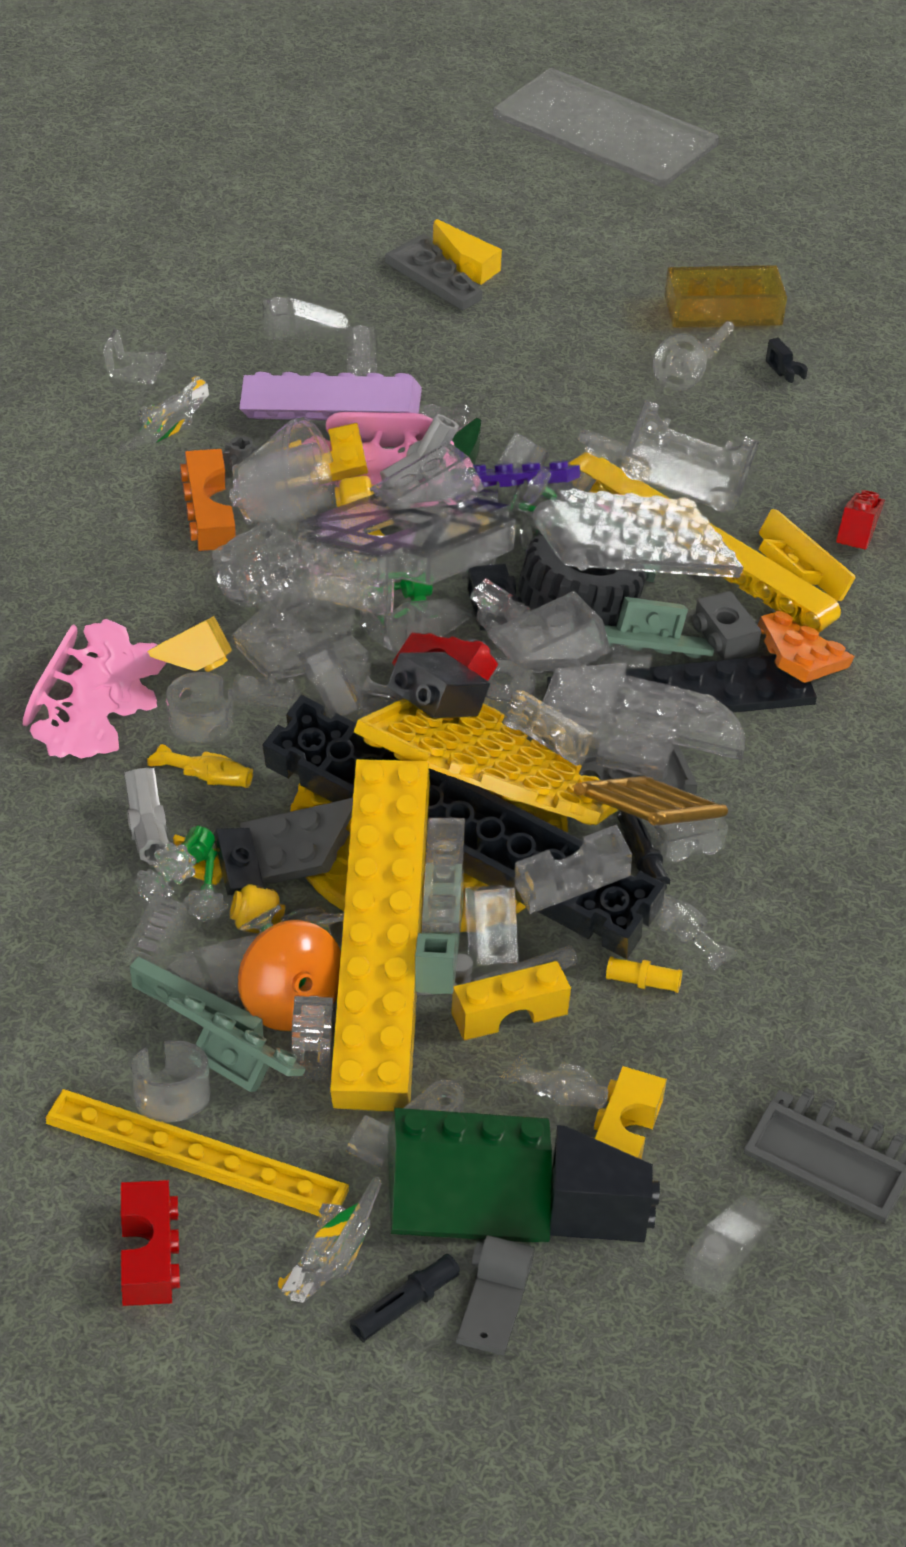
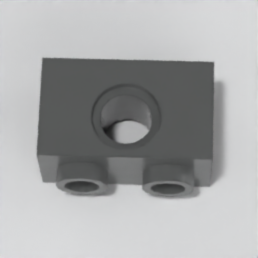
M732 591L697 599L696 611L693 614V625L697 632L703 633L708 643L713 647L714 652H717L722 660L735 659L758 652L761 629Z

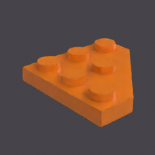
M776 611L761 616L758 627L761 629L762 634H766L764 642L769 652L777 655L775 659L777 667L800 681L806 683L847 669L852 664L855 656L846 652V648L842 644L823 639L819 636L817 630L808 626H801L792 621L793 618L789 614Z

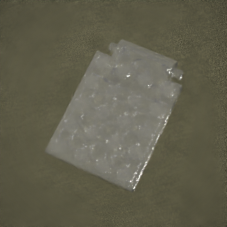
M574 488L570 491L558 490L556 500L540 502L532 514L533 522L564 566H577L581 571L586 570L588 567L740 578L744 568L736 558V553L727 547L722 540V536L715 532L709 524L708 518L703 516L696 508V503L688 498L682 497L678 500L666 499L658 495L641 497L633 493L617 495L606 491L593 493Z

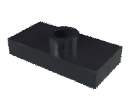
M216 828L213 834L215 837L214 843L218 852L217 855L227 895H234L235 891L241 892L242 888L249 884L264 887L250 828Z

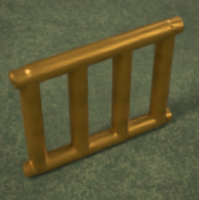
M651 776L586 781L577 783L574 786V793L576 795H583L649 821L651 825L714 819L728 814V808L724 804H717L654 780Z

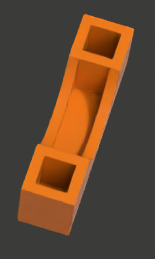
M222 449L185 451L186 464H180L181 482H187L183 483L184 500L190 501L186 502L188 521H194L189 522L191 541L197 540L198 551L236 548V530L232 506L223 505L210 499L213 494L225 490V465Z

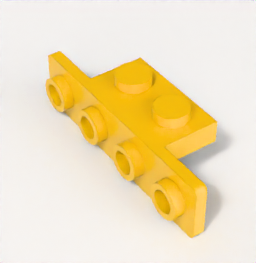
M771 509L759 530V535L763 538V541L758 550L770 560L811 585H818L836 601H842L853 584L855 575L777 509Z

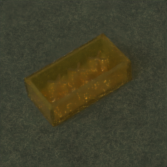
M777 265L668 267L664 295L673 327L783 325L787 295Z

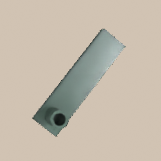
M139 956L130 965L133 988L166 1005L170 998H184L185 995L196 997L206 1004L204 1009L213 1014L216 1012L222 1013L236 1021V1028L243 1032L250 1030L263 1036L262 1019L252 1016L245 1008L241 1009Z

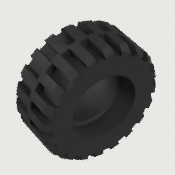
M562 527L555 528L553 531H544L530 542L519 578L518 591L524 604L529 606L533 614L536 616L540 615L543 621L559 625L558 628L564 630L571 629L575 630L576 633L585 634L587 632V623L617 626L624 597L640 599L646 574L641 560H638L637 555L632 550H627V546L623 543H617L612 540V537L607 535H598L595 531H581L579 528L565 530Z

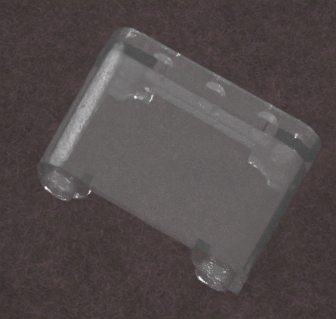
M645 400L621 463L622 471L632 480L645 482L713 507L717 511L726 512L733 510L739 501L759 442L745 437L741 445L732 446L733 442L727 440L723 449L668 429L670 419L665 418L664 421L660 419L658 415L659 405Z

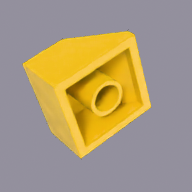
M212 616L158 644L147 652L152 658L192 671H197L204 667L206 673L227 662L226 655L232 649L215 616Z

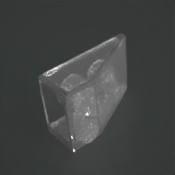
M447 441L369 489L390 510H402L468 502L475 498L477 492L484 489V486L470 458Z
M575 591L487 632L491 641L515 667L582 666L611 652L603 620Z

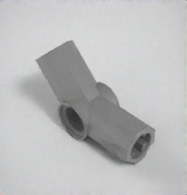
M436 414L423 439L410 446L406 457L380 472L387 489L398 493L421 478L433 480L440 476L445 468V461L442 457L459 428L457 423L444 415Z
M139 768L124 772L129 804L127 818L129 830L132 833L131 840H135L140 860L148 862L150 866L162 864L163 860L170 856V847L167 839L164 808L159 803L154 768Z

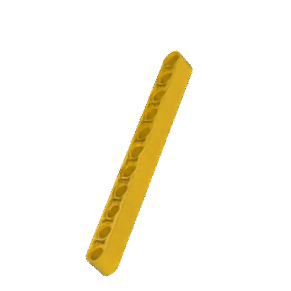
M586 451L568 463V466L579 465L581 476L569 481V483L573 482L577 485L575 487L591 497H597L599 502L612 510L620 511L622 513L620 515L636 525L641 524L645 527L644 530L659 532L664 536V539L669 540L668 544L683 554L691 555V559L707 569L709 567L715 570L714 573L728 582L738 584V588L754 598L759 597L763 600L762 603L775 611L789 614L795 623L811 627L820 633L840 617L841 609L834 598L598 454Z

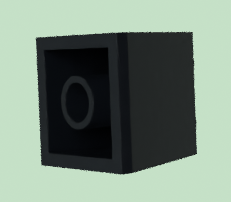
M557 1125L551 1176L550 1236L645 1242L647 1228L654 1229L655 1205L659 1204L660 1181H653V1164L567 1126Z

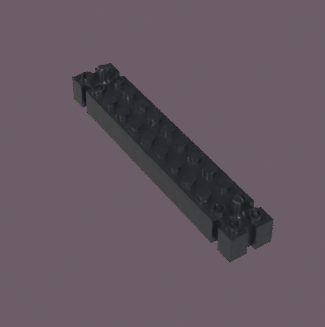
M302 694L286 713V728L277 725L262 744L265 766L287 779L292 774L299 775L302 787L331 802L353 798L356 759L401 761L394 756V752L384 747L371 746L363 740L364 737L354 733L356 726L354 721L338 713H335L332 719L327 717L325 706ZM429 768L430 788L426 853L456 869H463L465 874L587 939H590L593 933L601 936L602 947L626 960L642 938L643 924L649 927L663 906L664 883L639 871L636 877H633L627 873V864L476 785Z

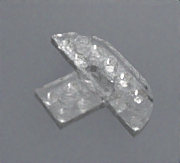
M605 671L600 674L579 677L566 683L553 694L548 702V714L607 728L597 753L596 765L662 780L675 744L738 760L743 759L745 734L740 721L730 709L709 694H701L675 686Z

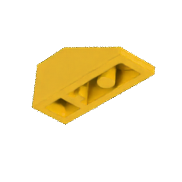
M438 219L434 221L433 243L442 250V254L447 260L451 259L456 264V270L459 273L464 272L472 281L482 285L501 271L502 249Z

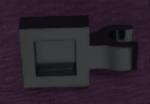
M779 337L768 341L765 360L767 364L780 377L784 376L789 383L794 382L795 374L799 375L803 380L806 379L808 368L803 363L793 361L791 349Z

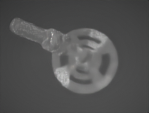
M726 321L712 337H708L702 344L698 339L688 334H675L665 339L657 348L653 358V371L657 381L663 387L672 391H685L696 385L705 372L707 359H711L720 349V344L733 331V323ZM679 343H691L695 346L693 352L680 349ZM669 349L671 352L666 359V368H662L663 358ZM700 364L697 374L695 375V377H693V375L697 371L698 365ZM671 375L684 378V384H673L668 378Z

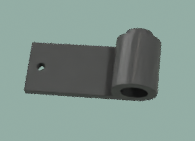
M487 1235L484 1243L477 1241L472 1259V1265L478 1266L477 1279L457 1336L456 1344L505 1355L531 1271L535 1247Z

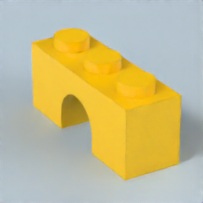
M558 961L454 986L451 1014L465 1041L499 1032L501 1021L510 1013L518 1010H527L533 1023L568 1015L571 987Z
M623 1066L618 1080L611 1079L605 1095V1101L609 1103L606 1109L600 1107L594 1123V1130L598 1132L594 1139L642 1159L645 1137L631 1133L625 1127L639 1125L653 1129L663 1103L667 1079Z

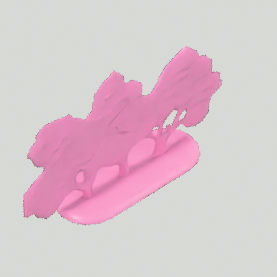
M339 412L328 417L326 431L358 423L369 472L359 476L369 477L372 485L378 484L379 488L382 481L380 472L406 457L410 446L423 439L433 419L417 413ZM312 432L304 436L300 441L304 458L332 451L331 441L326 440L319 433ZM451 441L442 457L445 461V468L440 476L433 480L421 478L404 488L403 491L414 495L428 490L431 485L439 483L446 478L449 468L457 466L459 460L462 459L461 456L453 452L454 442ZM382 447H396V448H393V449H385V448H382ZM405 447L404 452L398 453L400 448ZM341 480L298 490L296 492L317 493L322 488H325L330 484H335L337 487H339V483Z
M104 619L101 623L85 626L84 634L88 641L87 648L76 650L73 647L77 637V627L72 625L31 694L24 713L23 726L31 724L41 706L45 704L48 709L49 718L32 724L30 732L34 739L46 744L48 755L61 758L71 754L82 759L92 757L97 753L106 754L118 751V733L114 726L110 724L107 716L112 712L127 716L136 713L137 709L147 711L157 707L154 691L148 689L140 682L141 678L157 675L167 663L152 658L147 651L157 646V644L137 643L132 645L130 644L126 627ZM94 652L97 653L98 657L94 658L87 654ZM70 655H73L83 664L82 668L74 671L71 675L61 673ZM57 679L72 685L73 692L68 698L54 700L48 696ZM71 702L73 705L65 707L62 703ZM55 707H60L67 712L70 717L68 722H63L56 715L60 710L55 709ZM52 719L56 720L59 726H53L51 724Z

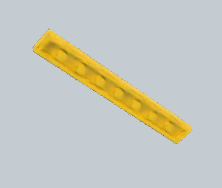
M62 1089L46 1116V1124L328 1220H332L338 1214L349 1192V1184Z

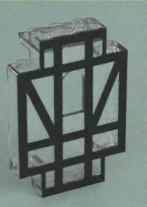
M434 488L411 496L384 490L297 522L296 553H299V568L307 570L306 596L388 616L393 613L395 581L405 579L431 585L514 550L516 519L509 518V505ZM389 525L405 529L386 536L368 534Z

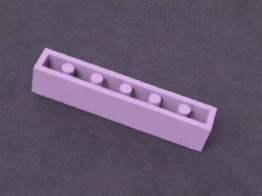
M256 372L255 375H244L240 410L248 418L327 420L329 416L339 412L419 414L422 387L414 377L405 373L395 374V377H384L378 373H368L365 377L355 376L351 373L327 376L324 373L313 372L310 376H300L297 373L284 372L282 376H273L266 372Z

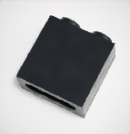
M445 652L400 653L387 687L432 718L479 716L491 683Z

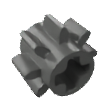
M239 436L233 438L230 443H225L223 460L224 464H230V471L245 473L251 470L252 467H258L260 447H253L251 439Z

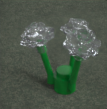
M195 826L189 830L184 842L178 847L174 843L169 842L164 849L157 850L154 853L157 861L153 865L157 872L155 873L153 870L148 869L147 871L139 870L137 873L138 878L135 880V884L138 886L140 898L145 899L149 904L158 902L169 903L174 890L168 885V882L174 880L176 884H182L186 878L195 875L193 866L205 860L204 884L200 887V891H190L189 897H185L183 903L188 908V914L196 917L199 921L206 922L221 917L222 912L226 911L228 906L223 901L224 895L214 893V887L212 886L214 860L218 854L212 848L215 842L213 833L205 827Z

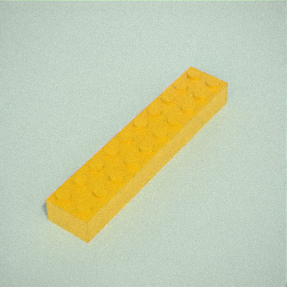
M356 759L330 1086L333 1108L371 1111H394V1108L410 1109L417 1002L415 953L418 933H421L430 788L428 761Z

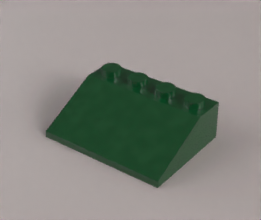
M394 1108L387 1135L391 1234L485 1240L487 1235L513 1242L550 1241L552 1144L549 1118Z

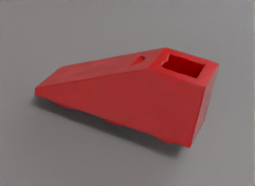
M862 490L861 493H855L844 508L836 543L866 550L873 536L885 499L879 498V494L873 491Z

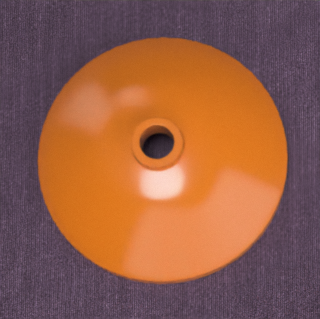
M288 920L267 928L250 944L240 964L238 990L245 1009L252 1016L261 1018L264 1026L279 1031L298 1030L319 1020L331 1008L338 997L341 950L337 942L325 929L309 921ZM306 977L305 984L299 988L300 980Z

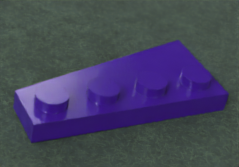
M566 460L550 462V466L540 467V462L523 463L522 468H513V463L494 465L495 469H486L485 464L468 466V471L443 479L444 491H455L457 488L469 485V490L482 489L483 487L497 485V482L500 483V487L524 484V480H527L528 485L569 482L581 477L580 466H568V461Z

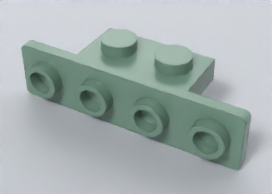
M624 597L617 626L587 623L586 631L594 639V642L602 646L610 647L614 643L638 651L644 647L652 648L662 654H672V651L683 652V654L692 658H701L702 655L713 656L714 653L713 647L706 639L681 635L688 609L682 604Z
M185 995L184 998L169 999L167 1006L204 1027L190 1056L249 1092H256L260 1087L269 1066L286 1076H303L306 1068L296 1063L297 1057L294 1054L281 1048L274 1050L265 1045L266 1038L250 1030L243 1032L236 1028V1021L225 1014L218 1012L213 1014L204 1009L206 1004L202 1000L190 995Z

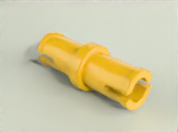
M610 956L606 970V979L637 984V987L640 989H646V986L678 993L683 971L651 965V961L642 960V963Z

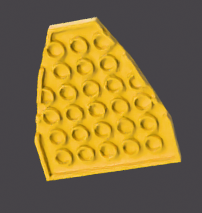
M403 698L358 719L354 729V733L364 737L363 740L367 744L378 748L384 747L394 752V756L401 761H428L430 769L498 793L509 801H520L574 818L583 824L597 825L618 811L616 808L591 798L576 795L574 793L575 784L600 779L596 776H581L579 772L582 766L544 740L532 739L530 742L527 740L528 730L521 725L503 724L502 721L505 715L484 703L479 716L432 718Z

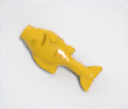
M161 744L157 751L147 759V766L170 765L182 768L184 775L196 776L201 780L207 781V785L249 788L253 779L252 768L245 767L224 755L203 752L202 756L189 757L173 753L169 747Z

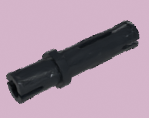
M620 810L621 813L617 814V818L635 854L637 869L664 883L666 890L671 880L662 865L663 856L661 852L655 849L642 819Z
M446 1253L427 1268L412 1272L408 1275V1280L404 1284L350 1320L351 1331L362 1343L421 1301L426 1303L433 1299L435 1291L460 1275L459 1265L450 1254Z

